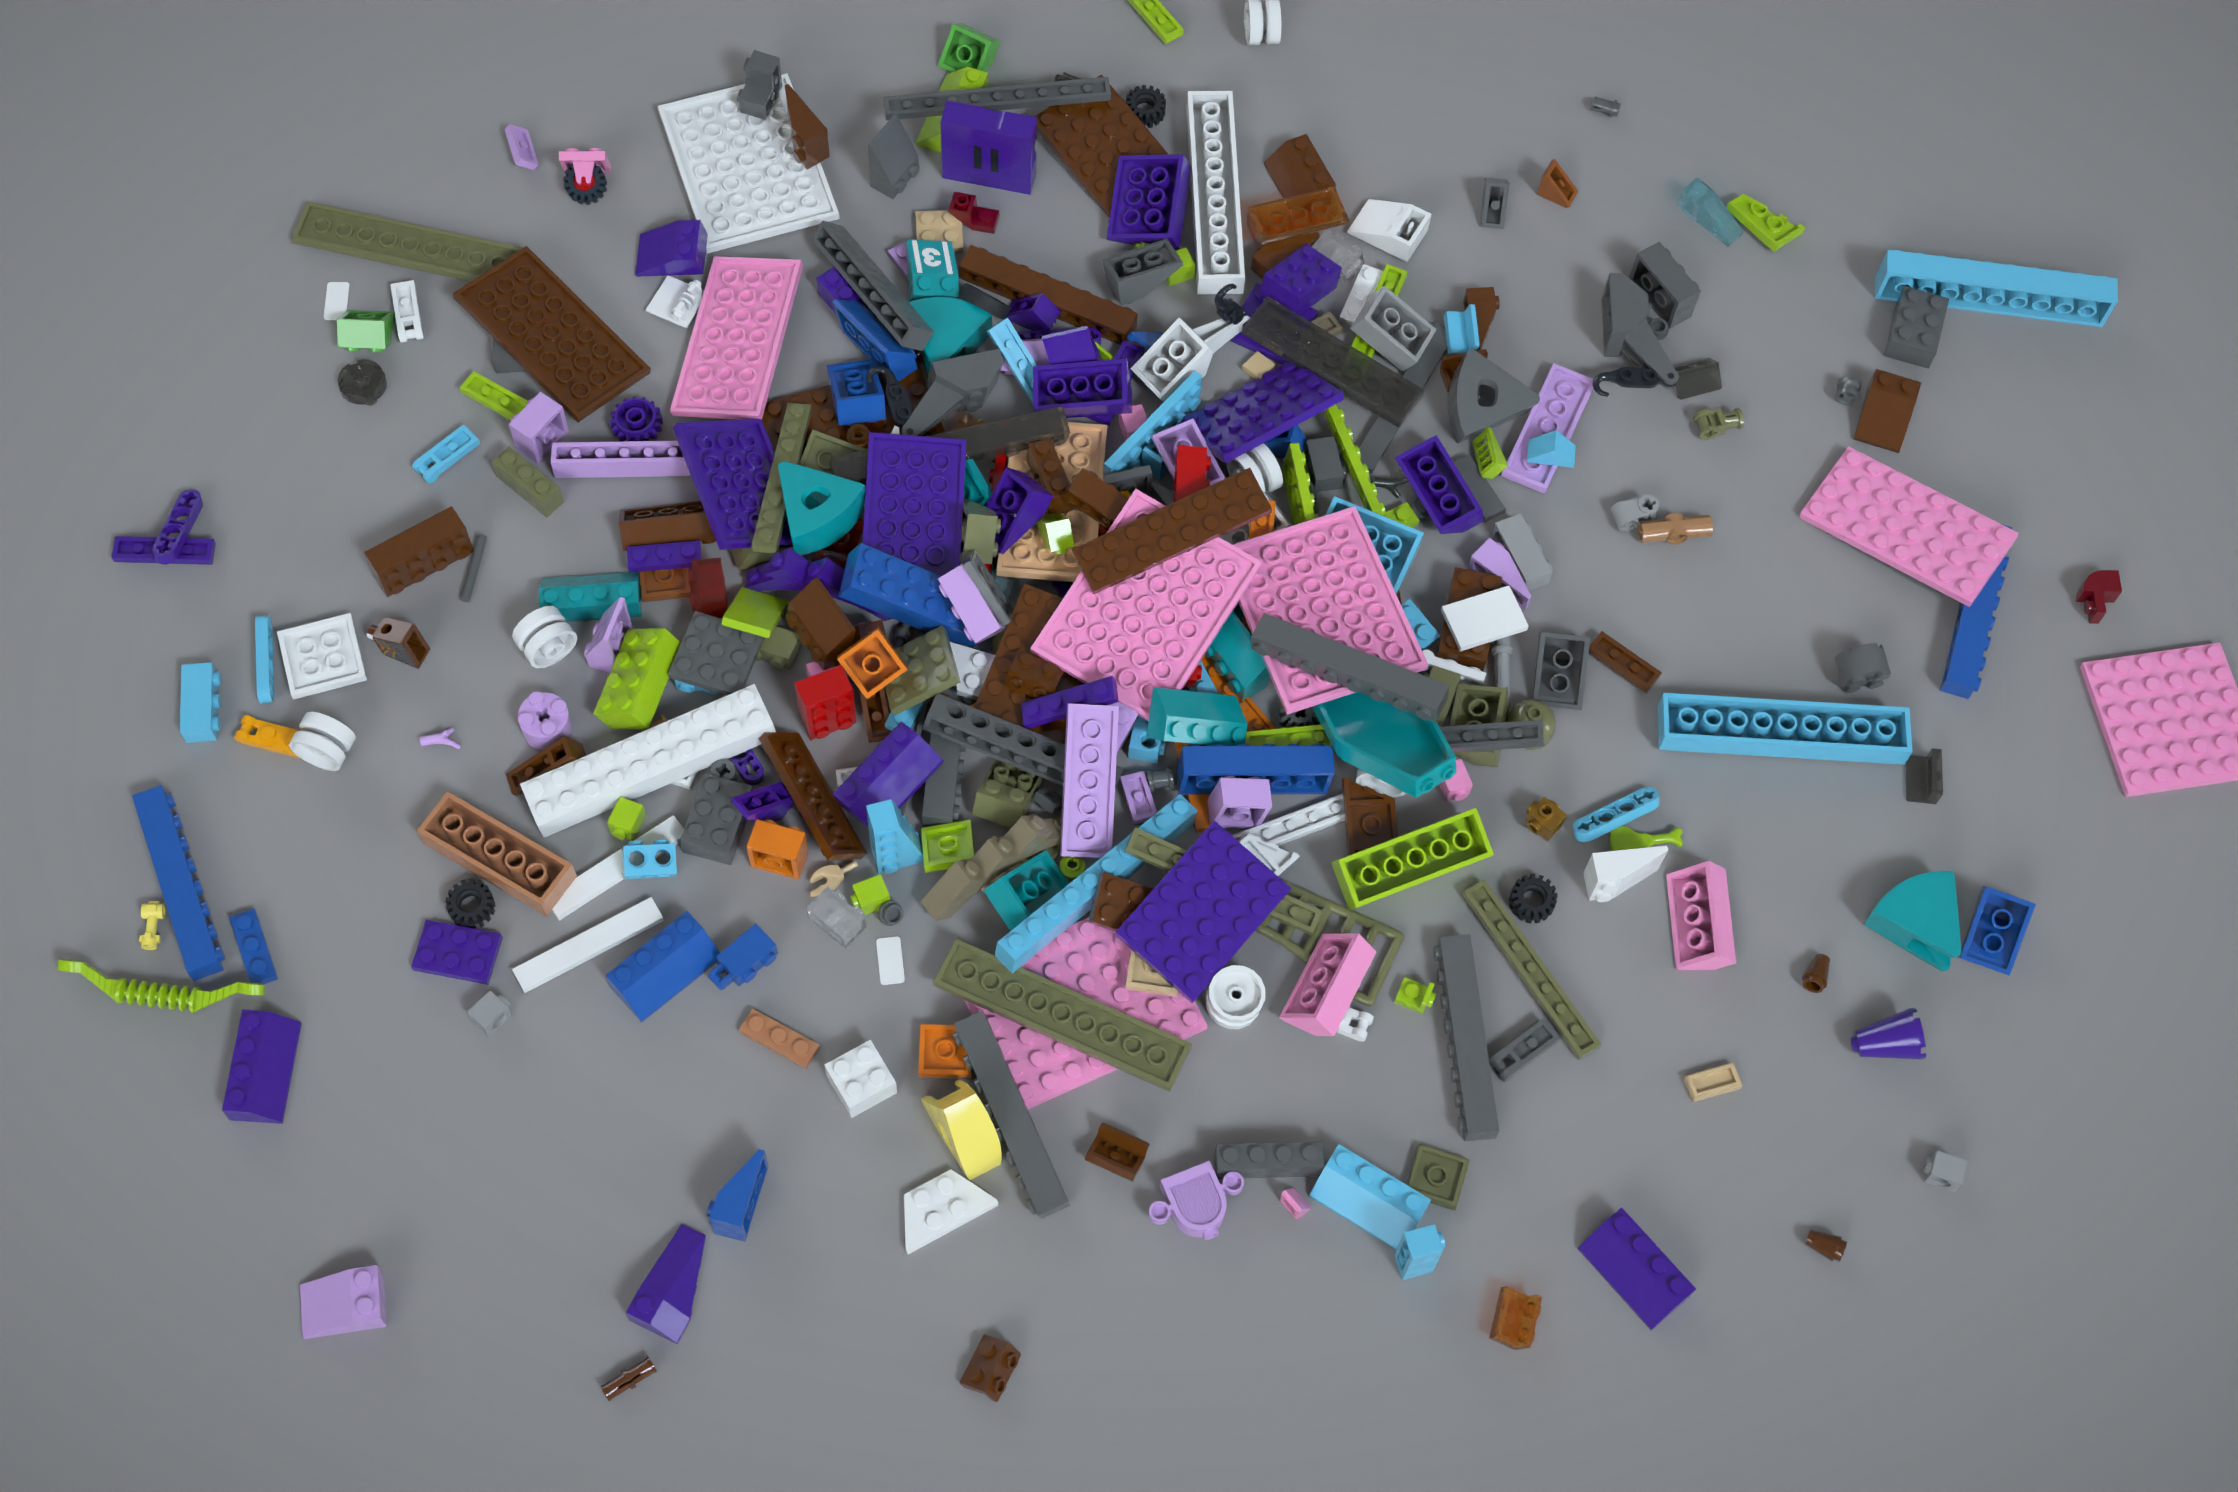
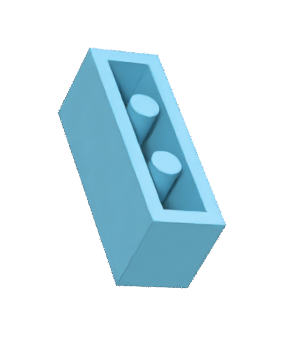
M212 662L181 665L180 733L186 743L217 740V731L221 730L220 717L217 716V709L221 708L218 686H221L222 679L220 671H216Z
M1435 1224L1403 1233L1394 1254L1402 1280L1434 1271L1442 1255L1443 1248H1445L1444 1236L1441 1231L1437 1232Z

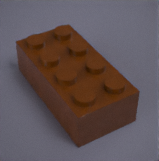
M451 506L365 551L364 554L373 576L385 595L389 597L393 594H399L404 588L414 583L423 581L427 576L436 571L444 570L451 563L465 559L473 552V547L465 525Z
M1455 567L1446 605L1501 588L1502 577ZM1443 619L1436 657L1451 659L1460 665L1476 667L1483 672L1488 658L1490 642L1459 651L1445 619Z

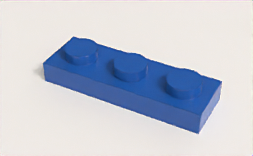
M255 908L229 917L249 981L266 984L277 980L278 976Z

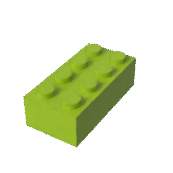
M665 628L628 629L593 714L610 729H649L668 681L669 670L681 642Z

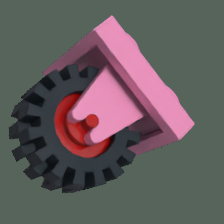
M568 148L565 151H559V162L566 174L563 178L564 186L572 200L578 201L582 205L583 202L586 205H591L590 202H598L597 199L599 197L602 199L604 196L603 192L607 190V180L604 173H611V163L606 152L599 148H590L588 151Z

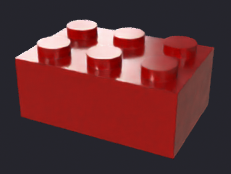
M842 665L794 683L799 716L810 741L816 738H825L831 732L839 729L846 730L856 723L853 689Z

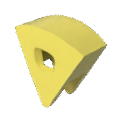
M958 1079L954 1083L958 1089L957 1091L939 1100L932 1096H924L921 1098V1101L941 1138L970 1181L1001 1165L1002 1152L995 1127L977 1093L967 1083Z

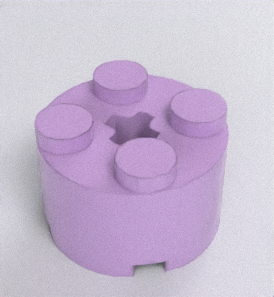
M533 692L521 704L518 711V722L522 734L530 746L543 750L563 736L570 737L572 732L570 714L565 701L559 696L546 692Z

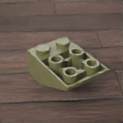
M996 759L977 790L972 815L1012 828L1021 816L1028 815L1034 802L1032 799L1039 790L1043 778Z

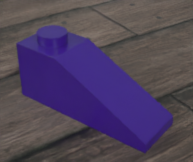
M781 781L731 799V802L746 819L755 822L756 819L761 821L772 820L774 822L782 820L795 803L787 792L786 786Z

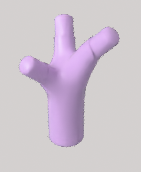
M452 727L441 733L420 736L421 746L445 744L456 749L461 747V745L448 738L454 732Z

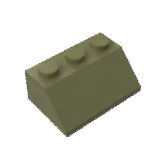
M1458 684L1450 726L1506 722L1510 706L1507 688ZM1501 750L1455 752L1454 754L1472 765L1498 767Z

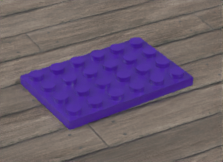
M1291 360L1284 362L1280 367L1264 373L1262 378L1247 382L1239 389L1226 393L1222 398L1207 403L1203 408L1185 415L1179 424L1194 419L1212 454L1226 464L1343 401L1344 396L1341 390L1299 363Z
M762 420L676 423L673 431L719 550L751 548L775 455ZM787 515L779 545L793 544Z
M869 432L862 544L940 576L960 566L966 440Z
M1214 820L1114 935L1186 999L1193 1003L1209 985L1213 977L1228 963L1292 888Z

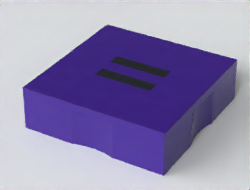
M947 100L940 122L942 178L1031 195L1037 165V153L1035 151L1037 117L1006 111H994L975 105Z

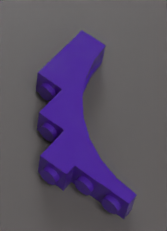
M788 548L774 553L770 562L752 567L746 574L744 588L758 592L767 590L802 591L813 579L819 578L832 598L861 608L883 621L893 619L838 597L845 569L828 558L809 562Z

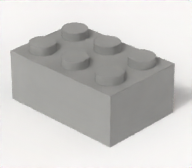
M1383 286L1369 297L1350 328L1402 372L1418 362L1437 330L1386 286Z

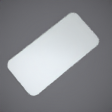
M329 282L327 284L323 317L325 320H337L347 311L348 282Z
M897 936L877 939L880 983L882 985L903 983L905 977L901 939Z

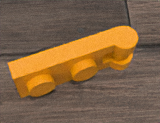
M243 715L240 722L242 726L240 730L236 731L234 740L242 744L300 758L289 747L295 732L300 730L257 720L249 715ZM251 729L257 730L255 736L249 734Z

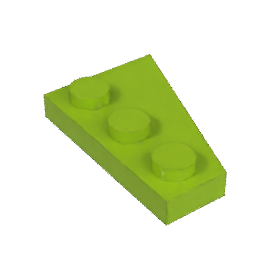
M1744 193L1730 201L1726 207L1735 218L1773 252L1802 235L1806 229L1801 224L1796 226L1788 222V217L1782 214L1779 216L1768 211L1766 205Z

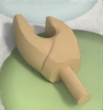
M853 861L842 868L838 864H832L818 869L811 876L810 883L817 882L820 879H825L826 883L812 890L810 896H822L834 891L845 879L844 873L857 867V862Z

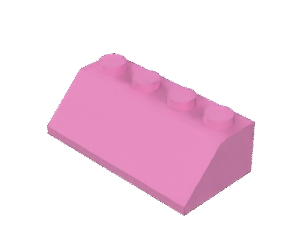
M1706 861L1666 874L1676 969L1716 970L1736 964L1726 869L1711 861Z
M1359 933L1322 934L1279 1018L1314 1036H1334L1371 965L1376 951Z

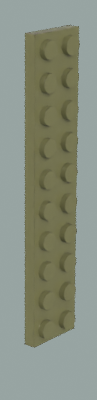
M308 201L292 236L293 244L470 282L523 248Z
M959 939L954 941L933 982V986L1168 1092L1171 1091L1192 1047V1043L1020 967L1012 974L995 955Z

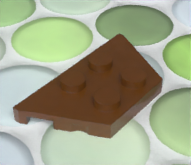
M1343 778L1342 791L1348 855L1398 837L1395 798L1384 793L1380 794L1368 786L1364 787L1354 783L1349 778Z

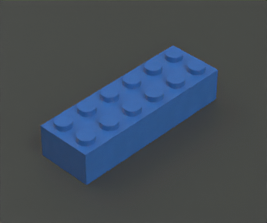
M862 543L848 554L838 597L925 632L932 631L943 625L947 630L949 641L969 648L978 644L974 640L970 641L964 632L966 626L962 619L956 618L951 609L953 606L949 597L945 598L939 589L941 583L938 580L941 577L940 575Z
M1189 744L1182 746L1177 764L1178 795L1211 794L1219 779L1226 776L1243 779L1249 777L1269 779L1271 794H1327L1335 774L1333 748L1324 744H1313L1311 746H1300L1299 744H1288L1286 746H1275L1274 744H1264L1262 746H1250L1249 744H1239L1237 746H1225L1224 744L1200 746L1199 744Z

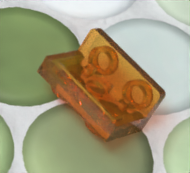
M1508 1286L1501 1287L1489 1339L1514 1350L1530 1348L1535 1338V1326L1541 1312L1540 1304L1542 1297L1537 1294L1528 1296Z

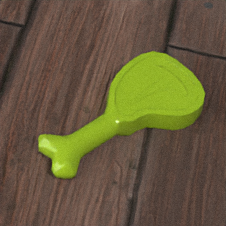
M1620 826L1612 830L1609 835L1610 851L1648 848L1665 843H1672L1681 848L1683 845L1681 839L1683 830L1675 827L1669 833L1649 835L1647 833H1636L1628 827Z

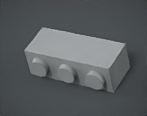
M1522 514L1495 522L1492 536L1496 542L1501 543L1505 550L1509 552L1528 590L1530 591L1549 584L1553 567L1551 562L1545 559L1540 542L1535 540L1532 535L1530 523L1524 520Z

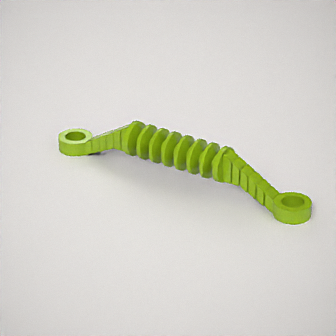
M58 959L56 967L58 971L81 973L108 996H111L118 1004H123L127 998L128 1005H134L137 1000L138 1006L143 1007L147 1002L148 1007L154 1008L158 1001L160 1009H164L168 1003L169 1010L174 1011L178 1005L181 1012L186 1011L189 1005V1011L197 1013L199 1010L237 993L264 995L265 984L236 982L214 991L201 990L199 987H194L190 994L189 986H183L180 992L179 985L174 984L169 989V985L163 983L159 990L158 982H152L149 987L148 981L143 980L139 985L136 979H132L128 985L126 978H108L84 961Z

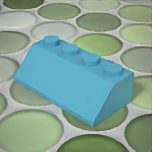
M1340 1144L1325 1165L1309 1195L1315 1201L1396 1250L1403 1233L1415 1230L1431 1201L1428 1197Z

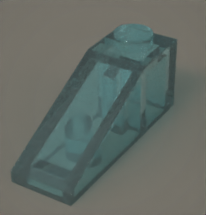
M1698 177L1682 190L1677 207L1727 247L1743 234V230L1715 191Z

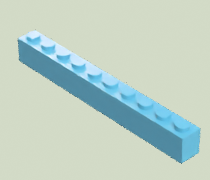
M1179 794L1138 829L1172 843L1194 825L1198 810ZM1132 833L997 942L995 957L1012 974L1091 910L1100 873L1105 872L1127 880L1147 864L1145 861L1124 853Z

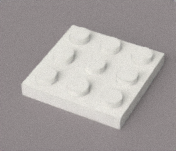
M351 613L277 631L293 700L367 681Z

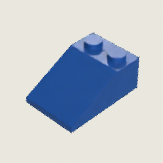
M873 359L826 365L838 425L851 426L855 423H874L886 419L884 393L878 374L873 375L872 383H868L867 380L868 372L871 368L875 367Z
M1983 886L1972 915L1960 958L2010 976L2036 904Z
M759 1149L717 1193L715 1201H710L707 1217H710L709 1224H711L714 1234L746 1241L769 1167L765 1150Z

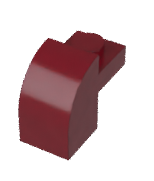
M2099 570L2093 572L2078 590L2076 602H2085L2084 612L2088 614L2089 624H2099L2107 613L2105 603H2114L2121 594L2122 587L2119 570Z

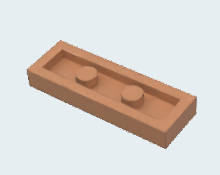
M753 1008L739 1028L740 1034L806 1070L820 1049L819 1044Z

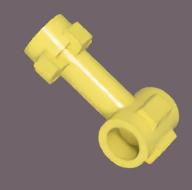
M149 901L148 904H142L141 917L142 919H147L145 935H140L139 942L141 948L145 950H156L161 942L160 935H156L158 919H165L166 905L159 901Z

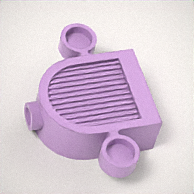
M1210 1161L1160 1180L1159 1188L1165 1202H1154L1149 1208V1218L1154 1224L1162 1225L1172 1216L1176 1226L1183 1233L1192 1237H1204V1240H1210L1219 1235L1218 1229L1224 1221L1227 1208L1225 1195L1239 1194L1243 1190L1244 1179L1238 1172H1229L1224 1176L1223 1182L1220 1184Z

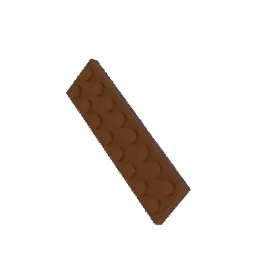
M1247 468L1072 549V553L1093 594H1096L1272 513V508L1251 468Z

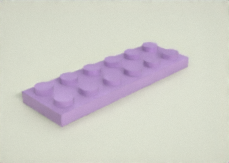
M1553 363L1539 393L1540 401L1537 405L1533 406L1507 461L1508 467L1503 470L1501 477L1543 494L1546 493L1558 466L1527 462L1528 440L1555 430L1570 440L1593 391L1592 378Z
M1067 704L1060 856L1102 858L1112 849L1119 706Z

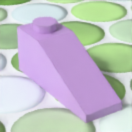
M1488 538L1471 556L1468 568L1472 571L1501 576V588L1510 586L1519 607L1526 610L1531 594L1509 552L1505 550L1501 543Z

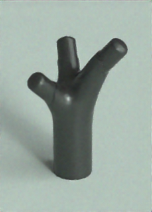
M1372 477L1371 483H1374L1376 487L1390 490L1399 498L1401 495L1396 487L1408 483L1407 478L1385 479Z

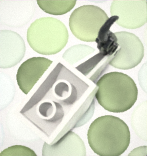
M1232 283L1224 286L1215 296L1214 302L1217 314L1222 319L1191 329L1179 317L1131 368L1163 402L1194 371L1202 375L1203 378L1207 373L1213 353L1235 335L1246 329L1251 323V318L1232 298H1224L1229 290L1237 288L1235 284Z

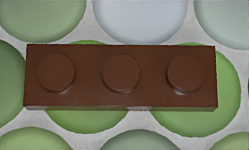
M1603 631L1589 646V654L1646 694L1662 674L1661 671Z

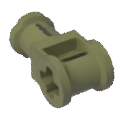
M1721 408L1714 410L1703 409L1693 416L1700 429L1699 436L1703 440L1724 435L1726 429L1736 427L1742 429L1744 427L1743 412L1739 408L1725 413L1722 412Z

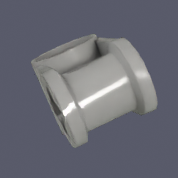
M1644 495L1631 500L1620 501L1614 504L1610 510L1619 531L1626 532L1637 528L1640 521L1655 520L1660 504L1653 495Z

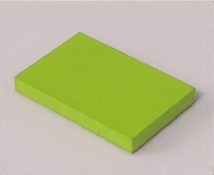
M742 587L724 614L722 625L769 638L786 611L789 600Z

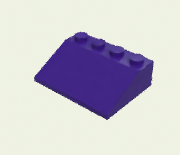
M1184 154L1119 156L1107 240L1134 245L1140 242L1152 244L1168 239L1174 250L1180 249L1191 166Z

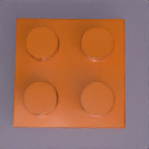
M920 1024L919 1077L971 1078V1070L969 1071L963 1056L967 1055L964 1046L959 1047L953 1036V1032L957 1031L954 1025Z

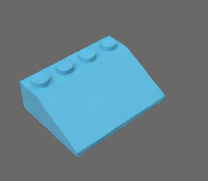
M1334 496L1326 515L1356 506L1392 587L1397 594L1420 548L1424 532Z

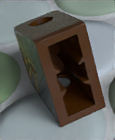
M385 617L379 626L371 625L367 630V638L374 640L385 656L417 669L420 668L430 651L429 645L415 624Z

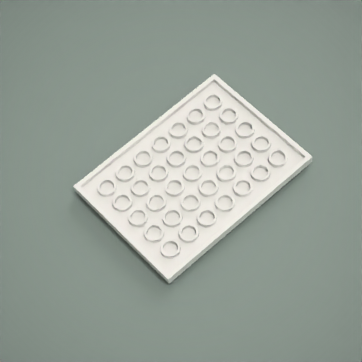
M788 73L781 75L782 88L766 120L740 112L737 96L739 90L743 89L745 84L658 106V112L695 220H701L708 233L707 254L821 224L822 221L830 222L840 219L821 163L807 170L802 163H797L792 152L794 149L791 141L785 85L789 84L792 87Z

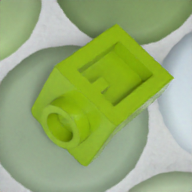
M1404 977L1394 1003L1423 1014L1426 1006L1432 1007L1437 993L1432 992L1435 983L1430 982L1429 986Z

